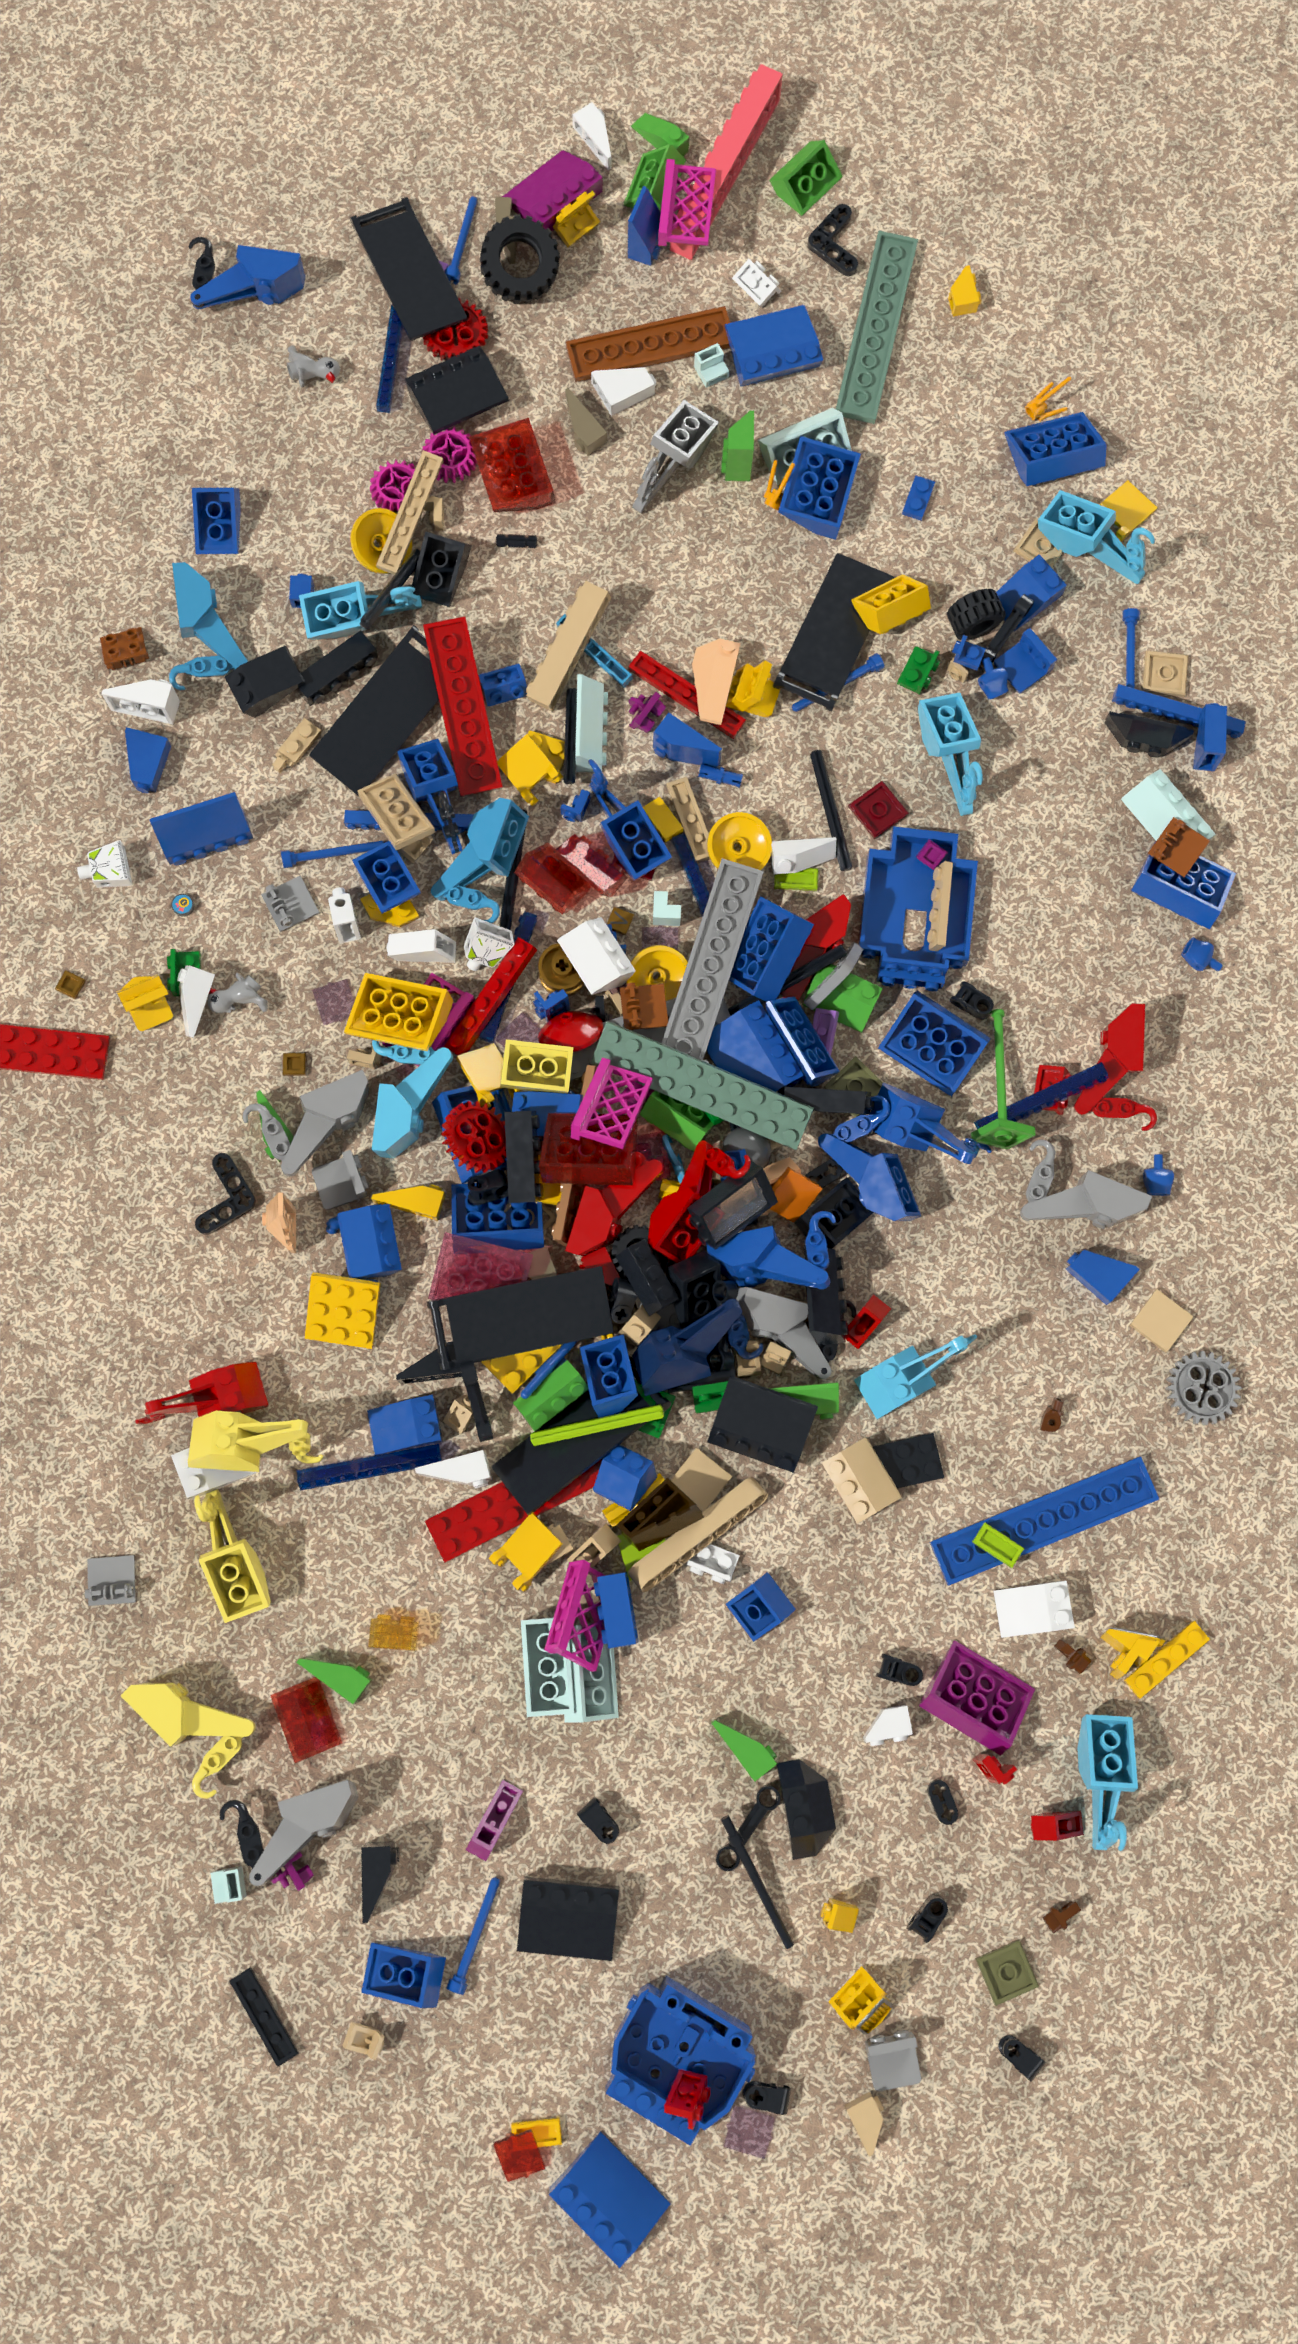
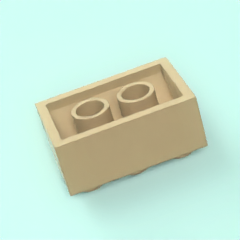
M867 1437L822 1462L857 1524L902 1497Z

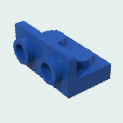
M520 664L478 675L488 707L527 695L526 680Z
M564 989L559 992H552L545 1001L538 991L534 993L535 1001H533V1004L536 1007L534 1010L541 1020L545 1018L548 1022L555 1016L570 1010L568 995Z

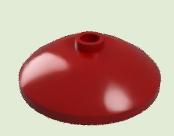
M564 1012L544 1024L539 1031L538 1041L541 1044L573 1047V1052L579 1051L592 1045L601 1037L604 1029L603 1022L598 1016L590 1012Z

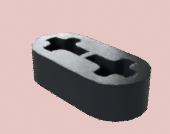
M829 1160L807 1173L805 1177L816 1179L820 1176L822 1179L817 1184L824 1188L840 1177L842 1167L835 1160ZM829 1165L832 1168L837 1167L835 1176L832 1173L824 1176V1173L828 1171Z
M939 1779L931 1781L927 1792L936 1817L945 1825L955 1823L958 1819V1810L947 1783ZM936 1784L944 1787V1791L941 1792L944 1799L940 1801L937 1794H932ZM944 1803L947 1809L953 1810L950 1820L941 1817V1814L944 1813L942 1807Z

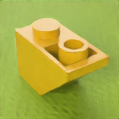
M970 265L964 267L950 288L948 301L953 317L976 313L978 305L981 304V294L975 287L976 276L971 272Z
M829 1898L828 1903H823L820 1917H823V1923L828 1929L853 1933L859 1908Z

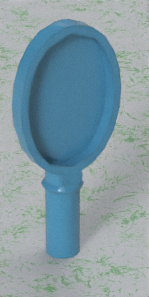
M665 1134L662 1136V1146L681 1184L685 1175L684 1165L679 1153L676 1157L670 1143H673L670 1136Z

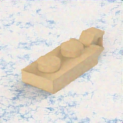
M304 718L278 749L275 755L277 759L272 764L274 770L281 774L287 765L290 767L294 764L296 765L322 733L321 729Z

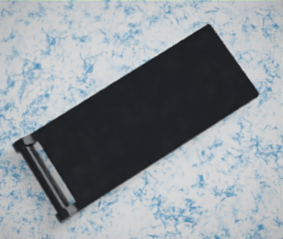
M408 197L401 198L400 202L364 215L350 217L352 227L356 231L410 341L467 321V315L425 235ZM401 210L406 211L364 227L360 226L362 224L371 222L373 220L382 218L384 216L396 213Z
M837 553L774 681L773 687L776 689L782 688L822 705L826 707V710L832 712L870 632V629L866 627L853 606L852 599L894 579V576ZM787 676L831 695V698H825L783 679Z
M415 625L411 627L393 652L309 754L314 761L356 795H358L357 790L373 782L439 700L431 661L409 643L414 638L428 650L425 636L419 632Z
M601 1266L427 1301V1307L431 1310L440 1358L438 1363L439 1370L450 1369L472 1361L474 1363L612 1334L614 1332ZM446 1305L455 1351L456 1359L449 1360L439 1308Z
M629 1356L633 1375L640 1383L633 1358ZM589 1390L537 1431L599 1418L592 1406ZM637 1391L638 1396L619 1413L650 1406ZM659 1392L650 1395L656 1402L655 1405H661L664 1411L671 1406V1402ZM647 1422L537 1446L531 1443L529 1436L493 1464L492 1469L527 1515H531Z

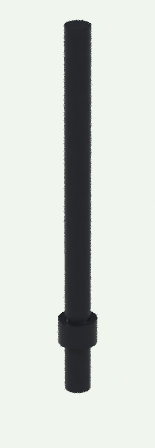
M726 1815L721 1818V1822L728 1834L727 1839L731 1847H735L784 1947L789 1949L794 1946V1943L743 1844L744 1839L740 1831L736 1830L730 1816Z

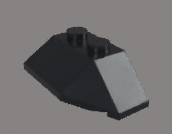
M1109 711L1105 719L1106 726L1121 747L1127 748V751L1132 753L1146 752L1150 757L1154 758L1165 756L1187 743L1194 732L1192 729L1131 714H1118Z
M800 1759L777 1763V1771L792 1858L796 1860L817 1856L836 1829L828 1780Z

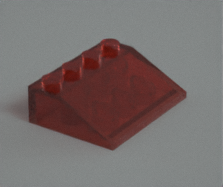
M529 417L469 436L494 513L537 510L556 504L554 491Z
M548 1113L539 1162L542 1183L633 1185L636 1165L638 1116L624 1148L621 1149L582 1136L580 1140L571 1138V1124L576 1113ZM626 1114L617 1116L620 1123L630 1120ZM612 1118L602 1122L605 1128L616 1125ZM597 1123L589 1126L587 1130L597 1132L601 1128ZM619 1130L609 1133L611 1138L618 1140L622 1138Z

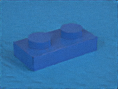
M915 475L902 515L922 521L935 481Z

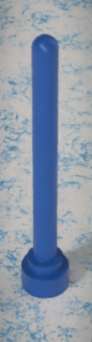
M475 196L469 199L451 265L445 269L449 282L454 280L452 284L455 285L460 280L459 264L477 205V198Z
M1128 608L1122 612V621L1127 626L1126 686L1135 689V625L1140 620V610Z
M878 653L873 654L866 661V664L850 672L845 685L869 671L878 672L884 669L885 665L881 656ZM819 690L814 692L823 697L828 695L827 693H824ZM803 698L792 705V710L798 712L814 702Z
M385 841L302 853L285 850L281 851L282 863L284 868H291L301 861L368 852L382 845Z
M578 1341L565 1343L522 1390L521 1397L523 1399L530 1397Z
M493 1877L489 1883L457 1974H454L448 1981L446 1989L454 1993L464 1995L468 1986L465 1977L500 1884V1880L497 1877Z

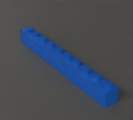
M1120 684L1115 688L1112 702L1118 705H1126L1132 709L1136 708L1143 712L1154 713L1156 716L1178 720L1181 723H1188L1194 727H1198L1200 713L1203 709ZM1227 716L1226 734L1232 738L1240 737L1244 733L1246 721Z
M345 810L344 824L348 829L354 830L356 827H359L362 830H369V828L382 830L369 811ZM424 813L433 825L435 832L441 830L434 814ZM455 814L454 822L457 824L459 833L468 831L469 823L472 821L474 814Z

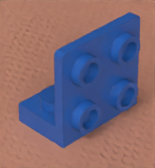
M1029 628L1023 632L1019 643L994 660V665L997 668L1003 667L1006 670L1007 680L1021 694L1051 672L1057 658L1032 629Z

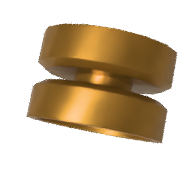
M553 944L543 951L539 958L538 972L541 984L546 991L551 994L554 991L559 992L564 989L568 996L575 995L584 986V982L560 944Z

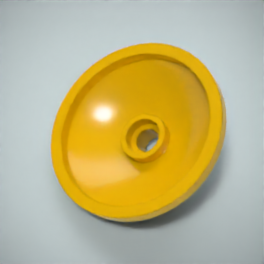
M384 508L370 509L361 514L354 522L350 535L351 547L357 560L366 569L378 574H389L378 569L376 565L397 516L393 511ZM374 540L378 541L379 547L374 545ZM412 540L410 542V545L408 547V550L405 554L401 566L411 554Z
M735 812L723 816L713 825L707 839V851L711 862L717 869H719L721 859L723 858L762 870L771 856L772 838L768 828L759 818L749 813ZM734 844H739L741 846V850L736 851L734 849Z
M664 945L650 946L640 951L630 962L636 972L626 981V985L628 983H635L636 986L664 984L666 1001L676 998L688 963L686 958L676 949ZM654 972H659L657 979L652 977Z

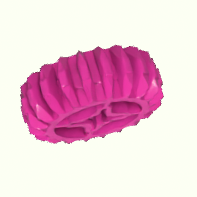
M455 426L452 430L445 429V431H441L437 435L431 433L430 439H426L425 446L422 448V452L424 450L442 457L443 464H446L440 468L436 478L438 481L442 477L445 483L448 482L449 478H452V482L455 484L457 477L463 481V474L470 477L471 470L475 471L476 464H478L479 452L475 440H472L470 433L465 435L463 429L457 432ZM449 449L451 450L452 460H450V456L448 455Z
M395 459L394 464H390L387 461L386 467L380 465L379 471H374V478L370 480V493H372V500L378 508L382 507L394 513L399 511L416 469L413 463L407 465L406 461L403 460L401 464H398V461ZM391 478V480L383 487L384 483ZM395 483L398 487H400L401 492L399 491V488H396Z

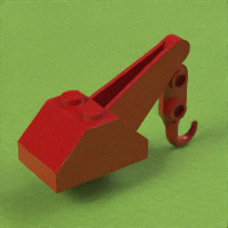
M844 893L806 919L813 923L814 926L791 972L823 955L826 951L838 945H844L843 940H845L851 910V903ZM813 975L780 994L783 998L796 997L799 1001Z
M1130 1004L1100 1032V1045H1104V1051L1074 1104V1110L1077 1114L1084 1115L1091 1111L1101 1118H1129L1139 1113H1146L1150 1116L1151 1120L1141 1130L1148 1131L1156 1125L1157 1113L1151 1106L1139 1104L1128 1098H1103L1126 1073H1140L1143 1071L1145 1004Z
M596 1128L592 1132L600 1131L601 1128ZM587 1138V1146L591 1152L602 1157L610 1165L632 1172L602 1190L585 1185L565 1251L585 1256L614 1243L616 1238H618V1234L622 1233L623 1230L621 1225L622 1216L664 1172V1165L661 1161L655 1159L647 1161L642 1153L627 1148L601 1147L596 1145L594 1140Z
M705 1140L700 1141L695 1148L678 1191L664 1196L651 1214L648 1244L676 1263L693 1256L702 1243L697 1237L699 1234L698 1230L689 1220L691 1216L687 1208L711 1190L712 1170L720 1176H730L734 1179L741 1178L750 1168V1157L745 1155L744 1166L740 1170H736L734 1160L719 1148H714ZM719 1207L714 1208L704 1216L709 1230L715 1227L725 1213Z
M257 1362L232 1364L199 1375L189 1380L191 1390L146 1402V1410H144L146 1417L136 1419L135 1423L147 1424L165 1419V1414L197 1412L198 1417L214 1411L240 1412L245 1414L269 1407ZM193 1396L194 1402L165 1405V1403Z

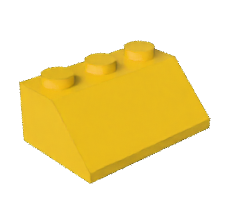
M903 574L852 599V604L866 627L878 634H885L890 629L903 625L906 621L921 616L924 612L931 609L928 585Z

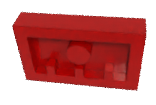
M1039 1065L1031 1106L1033 1109L1055 1111L1057 1114L1063 1115L1064 1109L1068 1106L1067 1089L1072 1084V1075L1066 1067Z
M979 1753L972 1759L991 1783H1003L1005 1785L1015 1777L1013 1774L1017 1770L1015 1765L1004 1764L1002 1766L995 1756L990 1757L989 1755Z
M679 2069L665 2102L664 2113L688 2118V2129L693 2130L696 2122L702 2119L704 2102L708 2103L711 2088L708 2087L707 2076Z

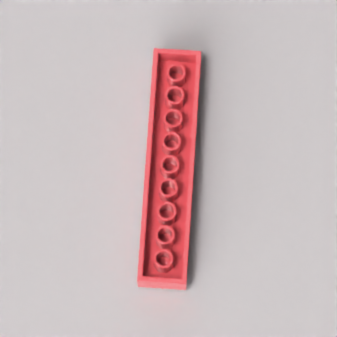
M760 64L757 71H753L748 88L744 87L739 104L736 103L733 107L732 117L730 120L727 119L725 121L722 135L717 136L713 151H709L705 159L704 167L716 168L710 226L780 101L783 73ZM702 175L699 177V180L705 184L711 180V176ZM696 183L689 186L692 192L699 188ZM704 191L696 196L701 202L709 198ZM693 200L685 204L690 211L698 206ZM682 208L678 209L677 217L680 219L686 215ZM702 210L694 214L699 221L707 216ZM689 218L683 224L690 229L695 225V222ZM679 226L672 230V235L684 233ZM700 228L692 233L695 237H705V233ZM670 242V251L692 260L700 245Z

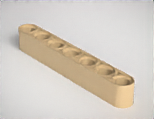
M754 1477L747 1478L702 1512L704 1518L676 1532L629 1569L628 1575L642 1592L651 1590L763 1504L768 1497V1493Z

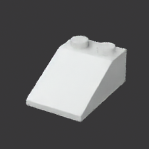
M146 680L102 691V696L111 711L174 724L180 700L172 684L166 680Z
M189 1448L171 1455L186 1497L191 1500L195 1499L197 1495L199 1497L203 1496L206 1493L257 1473L188 1468Z
M483 1450L415 1468L416 1473L420 1476L469 1486L473 1485L475 1489L487 1486L488 1481L492 1480L486 1453Z
M1067 1581L993 1591L1001 1638L1075 1628Z

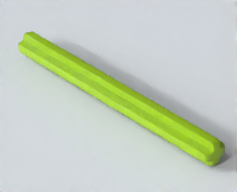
M655 1405L536 1431L530 1434L531 1443L537 1446L661 1419L664 1417V1410L661 1405Z

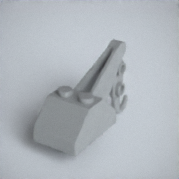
M683 400L653 435L650 445L660 451L657 457H653L644 471L642 476L644 482H642L637 490L638 497L632 508L642 514L653 497L680 464L691 469L709 444L719 422ZM667 456L673 459L659 478L658 472Z
M360 1070L301 1095L300 1100L305 1114L291 1145L281 1123L270 1114L265 1106L254 1103L246 1107L243 1112L244 1123L248 1122V1114L252 1111H258L261 1114L262 1133L270 1151L276 1159L282 1161L281 1169L283 1174L292 1177L334 1130H348L355 1126L369 1095L368 1080L363 1070Z
M1037 1140L1030 1146L1031 1151L1037 1146H1044L1047 1150V1155L1034 1169L1026 1189L1028 1203L1020 1210L1022 1219L1030 1221L1087 1218L1093 1221L1092 1224L1094 1226L1105 1229V1227L1109 1228L1134 1218L1148 1208L1152 1196L1090 1170L1079 1178L1076 1187L1047 1196L1054 1178V1159L1056 1153L1054 1146L1047 1140Z

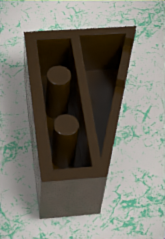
M667 1477L617 1524V1527L624 1537L640 1552L701 1520L704 1516L696 1503Z

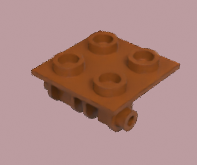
M142 627L130 628L123 632L100 637L104 664L108 670L123 668L121 661L127 667L126 660L128 659L131 666L134 665L132 658H134L135 664L146 662L147 659H150L146 650Z
M1173 817L1148 854L1182 877H1185L1210 840L1188 827L1182 820Z
M628 983L627 987L620 988L624 1028L638 1030L667 1027L668 1015L664 984L636 986L635 983Z

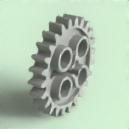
M1204 1351L1199 1352L1198 1356L1195 1352L1190 1353V1359L1186 1355L1181 1357L1183 1363L1180 1361L1174 1363L1178 1369L1172 1368L1169 1370L1174 1376L1166 1378L1168 1382L1172 1383L1170 1386L1165 1387L1166 1390L1172 1391V1394L1167 1396V1399H1174L1175 1401L1171 1408L1178 1406L1177 1415L1185 1413V1421L1193 1417V1424H1198L1200 1419L1203 1426L1208 1424V1420H1210L1211 1424H1216L1217 1418L1220 1421L1225 1420L1224 1413L1226 1415L1232 1414L1229 1407L1236 1408L1238 1406L1233 1400L1241 1398L1240 1395L1235 1393V1391L1242 1389V1387L1235 1385V1382L1240 1380V1377L1232 1376L1236 1369L1229 1370L1227 1368L1230 1364L1229 1361L1222 1364V1356L1214 1359V1352H1210L1207 1357ZM1192 1368L1198 1371V1380L1191 1377L1190 1371ZM1206 1369L1209 1370V1373H1208L1207 1377H1206V1371H1205ZM1214 1374L1220 1377V1386L1213 1383ZM1204 1384V1387L1208 1388V1391L1203 1392V1389L1200 1388V1385ZM1187 1390L1194 1394L1193 1402L1186 1399L1185 1393ZM1209 1396L1216 1400L1215 1408L1209 1406ZM1200 1399H1201V1408L1198 1407V1402L1200 1401Z

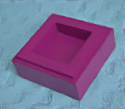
M929 839L916 858L935 870L947 854V851Z

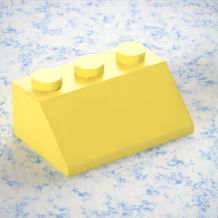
M506 1039L500 1087L568 1094L573 1047Z

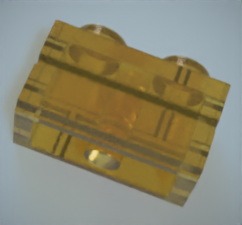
M377 1614V1619L371 1618L368 1647L417 1651L420 1622H414L415 1617L401 1616L399 1621L391 1620V1615Z

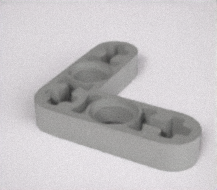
M854 942L846 950L847 955L839 960L835 969L809 994L803 1003L811 1010L820 1004L849 975L863 949Z

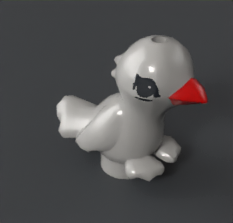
M291 345L288 347L290 361L287 363L288 373L292 380H299L301 388L304 387V380L321 377L333 383L339 376L340 366L333 358L323 357L318 358V361H314L312 358L298 353L295 346Z
M236 973L238 981L226 990L210 988L207 1005L215 1013H231V1010H235L234 1003H254L263 1012H267V1000L260 997L257 993L261 986L250 975L244 979L242 975Z

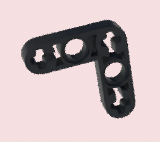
M839 204L809 235L808 248L842 275L853 276L858 268L857 259L833 241L850 222L852 210L848 205ZM843 212H845V213H846V216H845V215H842V216L839 218V222H838L837 219H838V217H839V213L842 214ZM828 225L833 226L835 231L827 232L824 227ZM818 240L821 241L820 244H819V243L813 244V241H818ZM830 251H835L838 254V256L836 258H830L827 255V253ZM845 264H852V267L845 268Z
M225 1153L217 1154L212 1160V1166L230 1198L196 1218L195 1227L203 1235H209L251 1211L256 1204L253 1193L234 1161ZM219 1160H228L226 1163L229 1171L234 1168L235 1171L226 1174L222 1167H217L220 1164ZM238 1177L240 1179V1184L237 1188H230L228 1186L230 1178ZM244 1187L246 1190L242 1191L243 1195L246 1198H251L248 1201V1206L239 1204L242 1202V1199L237 1192H240ZM224 1207H229L232 1211L231 1216L227 1219H223L219 1215L220 1210ZM215 1213L220 1223L217 1224L214 1220L209 1224L210 1228L208 1230L204 1227L200 1228L203 1225L202 1220L210 1221L214 1219L211 1214Z

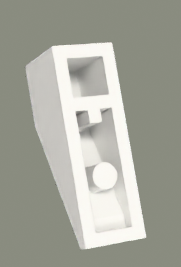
M593 102L572 114L573 128L606 169L610 170L611 152L605 116L600 108L597 109Z
M836 837L772 841L771 844L773 874L796 873L836 858Z
M185 966V969H181L177 981L180 982L179 992L185 1034L188 1037L194 1038L215 974L192 966Z

